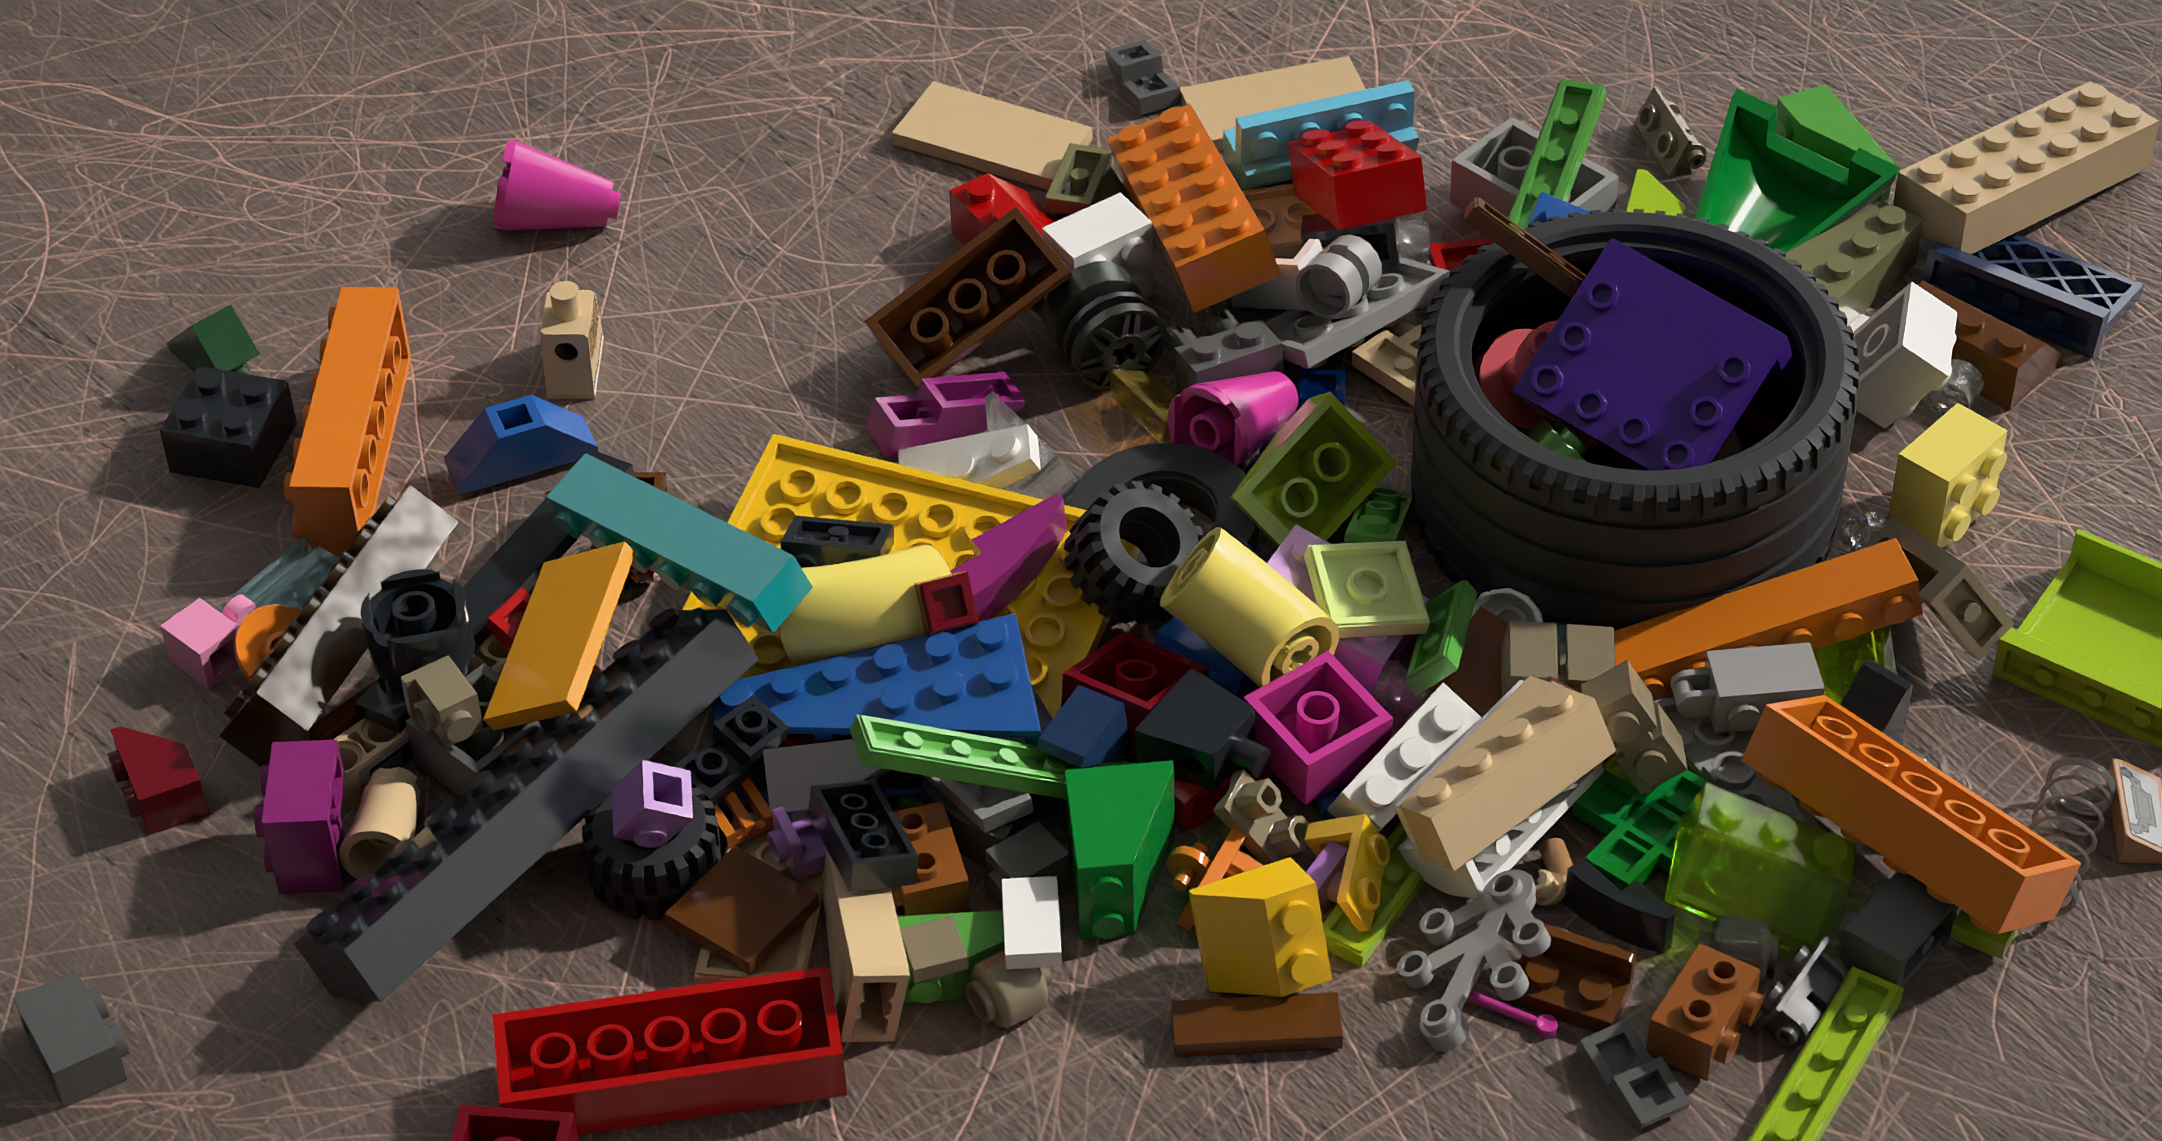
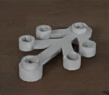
M1508 870L1496 874L1484 887L1481 897L1452 913L1443 908H1436L1427 912L1421 918L1419 926L1427 941L1434 946H1441L1450 942L1455 937L1456 932L1480 920L1482 921L1478 929L1428 956L1422 951H1411L1399 960L1397 971L1406 986L1413 989L1424 987L1434 976L1460 963L1441 1000L1430 1002L1421 1012L1420 1030L1434 1050L1449 1051L1457 1048L1466 1040L1470 1027L1461 1010L1486 961L1492 970L1491 984L1501 999L1515 1000L1527 991L1529 987L1527 976L1521 966L1511 960L1500 938L1506 922H1512L1515 926L1513 940L1523 955L1527 957L1538 956L1550 946L1551 937L1544 924L1539 919H1535L1531 913L1536 902V886L1527 872Z

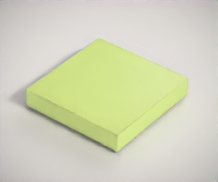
M1406 541L1307 545L1304 559L1317 605L1337 624L1339 638L1426 634L1430 621Z

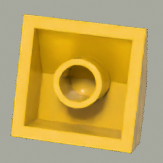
M1291 857L1188 890L1205 984L1210 992L1283 997L1332 980L1316 882Z

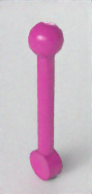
M1472 990L1467 998L1469 1002L1534 1027L1535 1033L1541 1038H1552L1557 1033L1558 1022L1552 1015L1543 1014L1536 1017Z

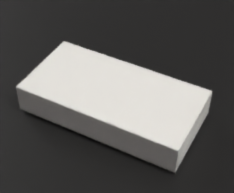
M1057 876L1002 879L1006 969L1062 966Z

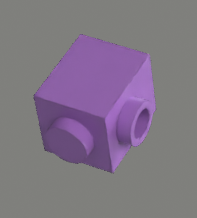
M645 760L639 762L612 788L613 837L634 841L638 846L646 848L665 845L693 819L691 771Z

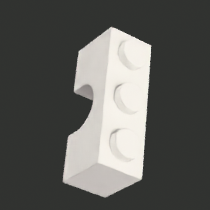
M1442 683L1342 791L1327 810L1335 818L1366 814L1377 831L1380 832L1397 813L1394 805L1482 717L1446 684Z

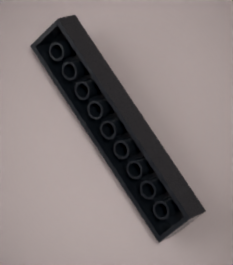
M670 608L656 615L649 622L650 630L639 640H633L621 646L612 656L614 659L613 663L602 672L590 675L577 712L539 720L541 726L529 737L518 739L504 749L501 754L503 760L490 771L481 772L471 778L463 787L465 793L452 805L442 806L430 814L425 820L427 827L413 839L404 840L394 846L386 855L387 862L374 874H366L353 882L346 891L348 897L334 909H327L312 918L306 926L308 932L295 942L294 945L330 995L382 1002L612 793V788L642 760L648 761L753 666L759 659L727 609L703 610L702 608H695L693 610H675V608Z

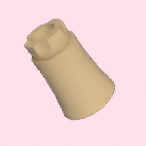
M401 767L392 769L379 768L373 772L363 790L360 805L352 826L339 848L341 865L356 879L366 874H374L387 862L386 855L394 846L404 840L414 838L421 803L419 797L420 788L416 784L417 777L407 769Z

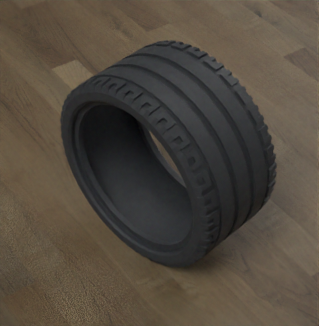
M1612 209L1611 212L1604 213L1600 210H1590V214L1583 215L1575 212L1569 213L1568 217L1560 218L1559 216L1550 217L1548 222L1544 223L1532 222L1528 224V228L1523 229L1586 276L1610 239L1613 238L1787 335L1799 376L1798 382L1789 395L1776 388L1773 393L1758 388L1753 396L1785 421L1764 439L1743 423L1737 421V424L1758 442L1757 444L1728 458L1684 469L1661 471L1629 470L1591 464L1553 451L1533 441L1513 427L1497 412L1481 390L1474 372L1477 356L1483 348L1488 347L1492 340L1504 332L1516 329L1534 330L1544 323L1558 320L1570 303L1571 298L1493 241L1491 245H1483L1478 248L1476 255H1468L1463 259L1462 266L1455 267L1450 272L1449 279L1442 281L1439 292L1434 293L1431 305L1427 307L1418 344L1411 490L1414 516L1419 526L1420 536L1422 539H1425V545L1429 554H1434V561L1437 566L1445 568L1446 577L1451 582L1459 583L1462 580H1467L1478 592L1476 600L1484 592L1511 588L1529 596L1541 611L1544 623H1557V641L1560 642L1562 639L1565 640L1567 624L1614 627V631L1670 612L1693 607L1722 595L1826 560L1840 516L1845 474L1858 402V348L1854 341L1853 330L1851 326H1847L1845 313L1839 311V303L1834 297H1828V289L1823 284L1816 283V277L1810 271H1803L1801 269L1802 265L1795 259L1788 260L1785 258L1786 253L1779 249L1769 248L1767 242L1761 239L1753 240L1749 238L1748 233L1743 231L1729 230L1730 226L1721 223L1717 226L1709 224L1707 219L1687 218L1688 215L1679 213L1676 216L1665 215L1666 211L1657 210L1655 213H1644V209H1634L1633 212Z

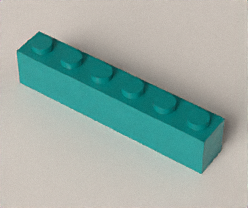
M586 453L546 496L558 514L555 517L556 523L571 537L578 539L583 535L590 539L597 548L625 541L635 552L631 566L636 570L646 573L649 569L657 573L671 588L680 591L684 587L692 591L706 606L715 609L719 605L727 609L738 622L747 627H751L754 623L774 633L813 588L793 555Z

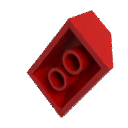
M988 173L949 190L951 233L963 245H966L1016 206L1041 236L1043 227L1058 221L1050 212H1046V209L1028 191Z

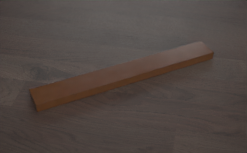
M1475 197L1465 209V222L1571 299L1586 278L1584 273L1480 197ZM1754 397L1738 419V421L1763 439L1774 432L1785 421Z

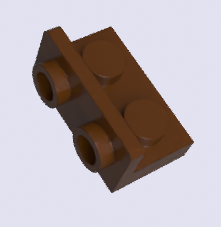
M1544 924L1551 937L1550 946L1538 956L1527 957L1522 954L1518 964L1529 980V987L1521 997L1515 1000H1505V1002L1541 1015H1552L1559 1021L1595 1033L1615 1025L1632 991L1636 961L1635 954L1622 950L1612 944L1601 943L1570 933L1563 928Z

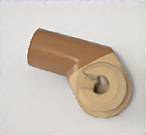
M1551 838L1541 844L1539 852L1546 870L1538 871L1540 877L1537 880L1530 875L1536 886L1535 903L1541 906L1556 905L1566 895L1567 869L1573 863L1564 840L1560 838Z

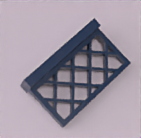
M2012 234L1973 254L1936 241L1928 250L1921 282L1924 281L2002 322L2092 358L2100 350L2104 335L2141 297L2144 287L2142 283L2017 234ZM2001 256L2003 260L1987 261L1985 257ZM2017 256H2026L2032 259L2019 260ZM2067 272L2075 276L2062 277L2060 273ZM2044 273L2046 277L2030 278L2028 274ZM2110 289L2118 293L2105 294L2103 290ZM2087 290L2089 295H2074L2072 291Z

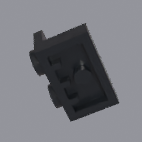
M795 515L780 541L781 550L795 557L801 568L857 561L889 554L894 544V524Z

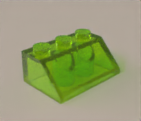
M1705 783L1679 821L1665 902L1793 953L1801 945H1805L1811 950L1826 935H1830L1851 884L1856 843Z

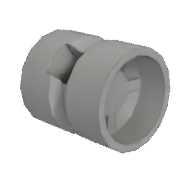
M1353 235L1339 236L1300 270L1296 278V291L1301 303L1308 311L1319 318L1327 320L1340 318L1378 283L1382 275V264L1378 253L1368 242L1360 237Z

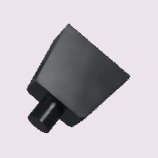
M1193 668L1187 671L1135 729L1136 764L1173 760L1174 779L1207 790L1217 789L1235 768L1240 771L1245 769L1249 775L1258 778L1265 771L1271 756L1269 748L1255 742V712L1253 708Z

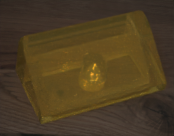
M1111 371V397L1159 443H1173L1170 438L1167 418L1170 403L1176 396L1150 371Z

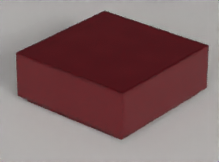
M961 571L914 583L926 635H933L979 623L968 572Z

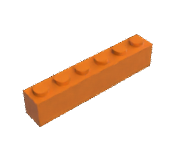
M1894 538L1722 595L1687 609L1670 612L1614 631L1615 666L1628 660L1651 692L1653 701L1674 697L1670 685L1671 678L1683 670L1704 668L1706 651L1810 643L1814 651L1923 615L1921 598L1918 595L1920 592L1919 580L1899 542Z

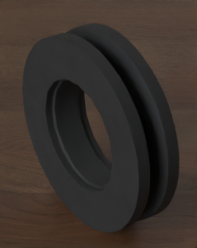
M1154 443L1119 451L1101 460L1087 471L1078 482L1071 496V507L1087 510L1104 491L1108 492L1114 485L1123 483L1127 487L1131 481L1142 482L1144 488L1147 489L1151 484L1162 487V494L1168 497L1171 493L1180 499L1178 503L1194 507L1212 520L1213 526L1204 536L1216 527H1220L1232 537L1238 534L1258 553L1259 528L1230 499L1246 474L1225 457L1204 448L1177 443ZM1140 551L1136 561L1149 567L1147 559Z

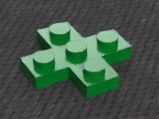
M1604 770L1598 779L1573 803L1572 815L1607 835L1585 857V860L1621 891L1637 880L1643 884L1660 867L1704 894L1736 860L1737 848L1701 827L1722 805L1724 791L1687 770L1660 784L1650 795L1645 793L1641 795L1637 788Z

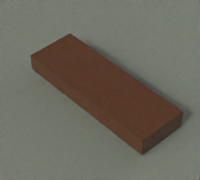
M1338 992L1294 994L1283 997L1256 996L1171 1001L1175 1057L1343 1048V1031Z

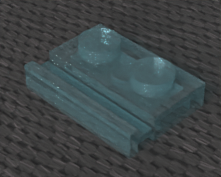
M302 537L232 596L234 598L237 595H244L255 603V609L266 605L282 604L303 610L302 606L315 589L323 583L328 576V571L339 557L320 546L316 549L309 546L308 540Z

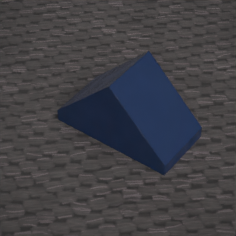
M1078 685L1039 737L1036 749L1079 767L1129 760L1132 746L1124 703Z

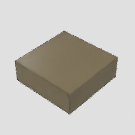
M953 916L900 929L907 962L915 983L969 969L968 956Z

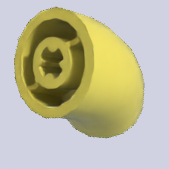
M1220 527L1210 531L1191 550L1175 571L1160 599V606L1217 650L1259 688L1327 651L1334 656L1339 642V628L1324 611L1266 562Z
M919 545L902 551L857 561L801 568L813 588L779 626L784 650L793 664L801 665L926 635L914 583L951 574L948 565L940 553L932 546Z

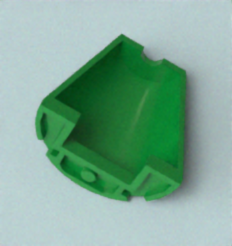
M1737 88L1732 95L1694 220L1703 218L1709 220V224L1717 226L1721 223L1730 226L1729 230L1743 231L1749 234V238L1753 240L1761 239L1768 243L1769 248L1779 249L1786 253L1848 220L1886 192L1896 180L1898 171H1900L1899 166L1860 147L1851 158L1849 169L1776 134L1778 107Z

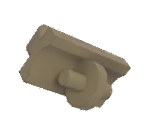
M1245 769L1233 773L1230 778L1229 790L1213 810L1226 824L1220 835L1221 841L1224 843L1231 829H1236L1246 835L1241 846L1245 845L1264 866L1289 857L1292 858L1293 855L1305 850L1308 845L1304 840L1308 822L1303 816L1288 818L1279 809L1282 799L1280 790L1269 778L1254 781Z

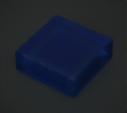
M1299 369L1297 383L1298 407L1296 412L1309 398L1331 392L1345 406L1346 371Z

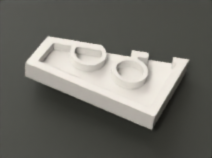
M1028 424L898 450L899 465L1002 489L1041 470L1038 437Z

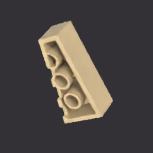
M1529 676L1400 804V808L1422 857L1449 870L1456 871L1616 752V749L1595 698Z

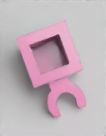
M242 594L237 595L226 604L223 612L220 613L199 598L182 611L173 615L169 620L160 625L169 661L208 690L240 668L235 657L234 638L243 619L256 608L255 603Z

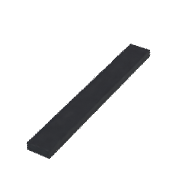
M592 449L588 453V455L635 477L633 464ZM547 498L463 587L475 638V651L492 633L486 624L487 619L520 588H524L529 593L536 585L544 562L561 558L578 540L568 535L556 523L555 517L558 514ZM379 677L355 702L359 717L398 733H401L406 727L405 721L411 718L407 711L404 692L389 689L382 677Z

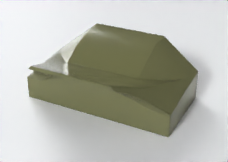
M1069 143L1045 197L1046 212L1072 215L1118 193H1121L1128 199L1130 194L1115 172L1111 150Z

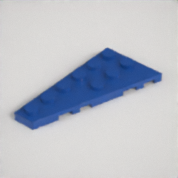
M1015 613L933 635H922L739 679L712 702L715 723L753 695L789 727V734H813L815 741H834L836 734L851 735L849 728L856 715L883 718L997 739L998 737L1024 738L1026 744H1037L1042 734Z

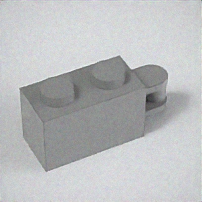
M1810 643L1706 651L1704 668L1680 671L1670 680L1678 713L1685 718L1710 717L1714 733L1755 730L1766 704L1824 694V685Z

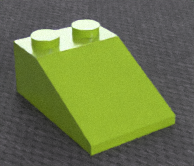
M1331 392L1309 398L1277 432L1230 499L1277 547L1281 545L1295 524L1327 541L1398 462Z

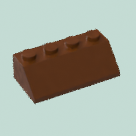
M1016 206L864 322L878 345L902 375L918 389L921 379L939 377L1073 274Z

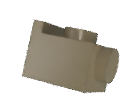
M449 656L401 677L408 714L412 719L417 718L426 732L433 730L445 747L461 742L484 730L478 695Z

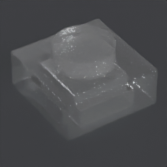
M1403 216L1398 223L1401 246L1400 257L1429 265V244L1445 243L1446 229L1408 216Z

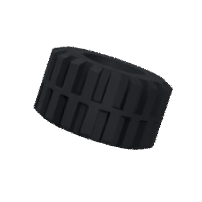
M1131 481L1127 487L1123 483L1114 485L1108 492L1104 491L1069 530L1071 534L1065 540L1064 550L1069 552L1064 558L1065 569L1071 570L1074 573L1069 580L1074 589L1081 588L1085 593L1081 598L1088 605L1093 602L1099 606L1098 613L1107 618L1113 613L1116 614L1118 622L1128 624L1135 618L1136 622L1140 624L1148 622L1152 617L1157 619L1163 615L1166 610L1160 606V599L1165 588L1180 564L1204 536L1201 527L1193 525L1191 520L1195 516L1190 509L1183 510L1177 504L1180 499L1171 493L1168 497L1162 494V487L1151 484L1145 489L1142 482ZM1120 539L1134 544L1144 554L1149 567L1134 560L1126 552Z
M698 787L692 788L693 819L665 845L652 849H642L645 847L638 846L634 841L613 837L612 793L584 818L585 825L582 826V839L590 885L593 886L594 894L600 901L607 900L608 908L616 913L625 909L627 917L638 919L641 914L649 915V920L661 919V914H665L722 858L715 808L711 800L706 801L705 793Z

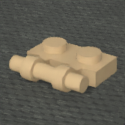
M1403 320L1397 325L1395 335L1384 329L1352 351L1353 367L1412 406L1415 403L1416 363L1422 325L1414 326L1407 320Z

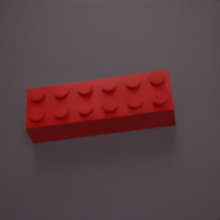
M829 966L492 1014L500 1107L574 1112L578 1135L847 1096L843 1050Z

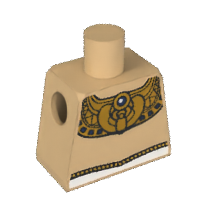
M561 281L554 284L546 294L540 331L547 399H595L604 341L596 294L591 290H579L578 286L571 281ZM566 343L575 346L578 351L576 358L568 360Z

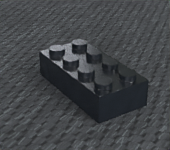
M875 779L811 786L808 815L849 892H865L872 889L899 888L901 886L915 885L919 856Z

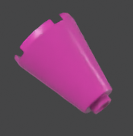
M508 140L502 161L507 163L506 167L504 166L502 175L499 176L493 215V230L521 231L606 227L608 218L617 220L621 192L613 191V181L522 142Z
M1277 371L1190 385L1178 396L1174 397L1170 403L1167 418L1170 438L1173 443L1192 445L1217 453L1241 468L1260 449L1269 434L1276 432L1295 413L1298 407V394L1292 381L1286 375Z

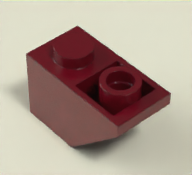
M122 726L111 729L116 747L115 751L107 753L111 769L117 783L127 780L129 786L121 788V792L131 819L141 816L148 835L210 815L201 779L186 744Z

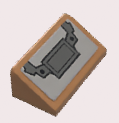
M2112 758L2108 772L2114 778L2116 792L2110 811L2119 863L2162 864L2161 778L2123 760ZM2106 781L2107 791L2110 792L2108 783Z

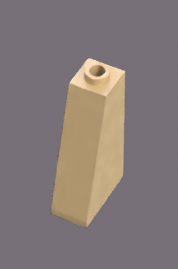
M827 851L821 888L841 1042H895L910 974L891 889L881 888L865 892H849Z

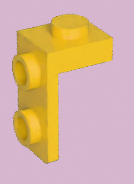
M1366 814L1308 823L1304 840L1316 857H1318L1330 840L1348 848L1337 902L1358 932L1370 931L1375 910L1380 904V886L1384 868L1390 860V849L1386 838L1377 831Z

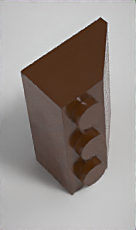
M1924 281L1918 284L1919 287L1957 312L1954 333L1956 335V342L1952 349L1950 364L1952 373L1949 378L1953 382L2011 411L2063 362L2064 354Z

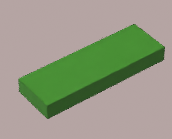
M1467 580L1460 581L1429 601L1426 605L1430 624L1426 634H1418L1405 682L1416 695H1419L1458 670L1478 593Z

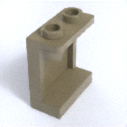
M1891 517L1862 549L1896 538L1919 580L1920 592L1918 595L1921 598V604L1925 603L1967 654L1980 661L1999 641L2000 637L2004 636L2015 623L1965 563L1894 517Z

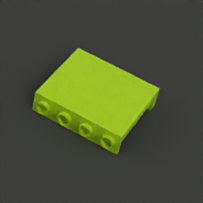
M2078 529L2074 536L2070 557L2018 630L2010 628L2004 636L2000 637L1992 675L2162 748V563Z

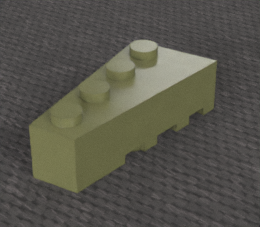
M1882 201L1786 252L1785 258L1788 260L1795 259L1802 265L1801 269L1803 271H1810L1816 277V283L1823 284L1828 289V297H1834L1837 300L1839 311L1845 313L1847 326H1850L1917 262L1923 219Z

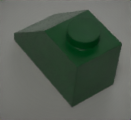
M231 304L193 324L166 343L170 351L193 372L196 371L198 366L246 374L251 371L247 362L260 355Z

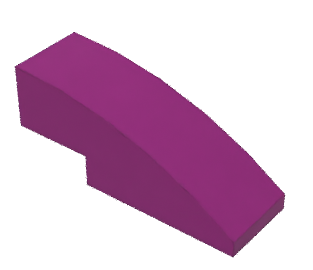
M1005 372L921 379L917 394L874 398L865 429L886 458L896 457L900 449L974 435L1023 409L1026 400Z
M1059 493L1050 496L973 538L974 558L950 570L951 574L961 571L968 572L979 622L991 619L1016 599L1039 575L1057 550L1067 531L1064 500Z

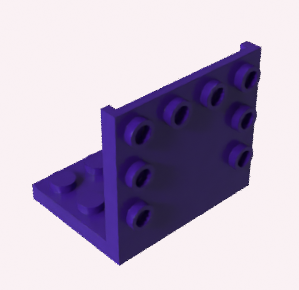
M1611 238L1512 391L1519 399L1530 402L1645 470L1661 471L1684 469L1711 463L1758 388L1769 393H1773L1776 388L1789 395L1798 382L1799 376L1787 335Z

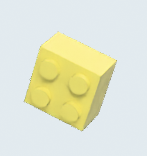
M1957 403L1899 453L1888 520L1894 517L1940 548L1945 547L1951 540L1958 541L1961 539L1970 523L1980 514L1984 516L1989 514L1999 499L2000 490L1997 489L1999 474L2007 460L2004 448L2008 430Z

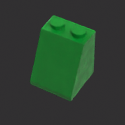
M1173 760L1065 770L1067 843L1070 853L1080 940L1093 938L1109 939L1116 936L1135 934L1174 842Z

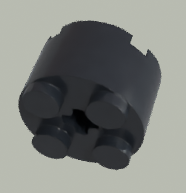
M408 570L391 575L381 581L382 589L371 599L369 593L367 594L361 605V620L373 668L385 680V684L389 689L403 691L402 676L446 656L451 658L464 677L467 675L469 670L468 664L475 651V638L465 592L457 581L453 579V584L441 579L440 572L433 570Z

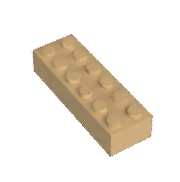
M2089 81L1898 171L1893 205L1923 219L1921 237L1928 242L1934 244L1938 241L1973 254L2149 168L2159 120L2143 112L2138 106L2130 104L2108 92L2105 87Z

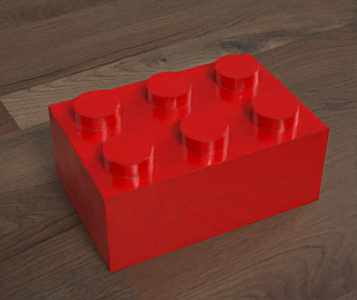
M1354 121L1345 126L1346 130L1332 133L1327 130L1309 131L1302 135L1301 140L1288 142L1294 195L1338 230L1427 211L1421 156L1372 121Z

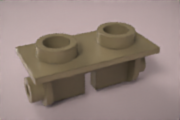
M1653 87L1645 104L1642 105L1634 122L1669 177L1674 176L1679 166L1692 169L1702 167L1706 162L1707 151L1705 147L1697 141L1694 135L1688 134L1690 129L1680 115V109L1677 104L1667 101L1658 87Z

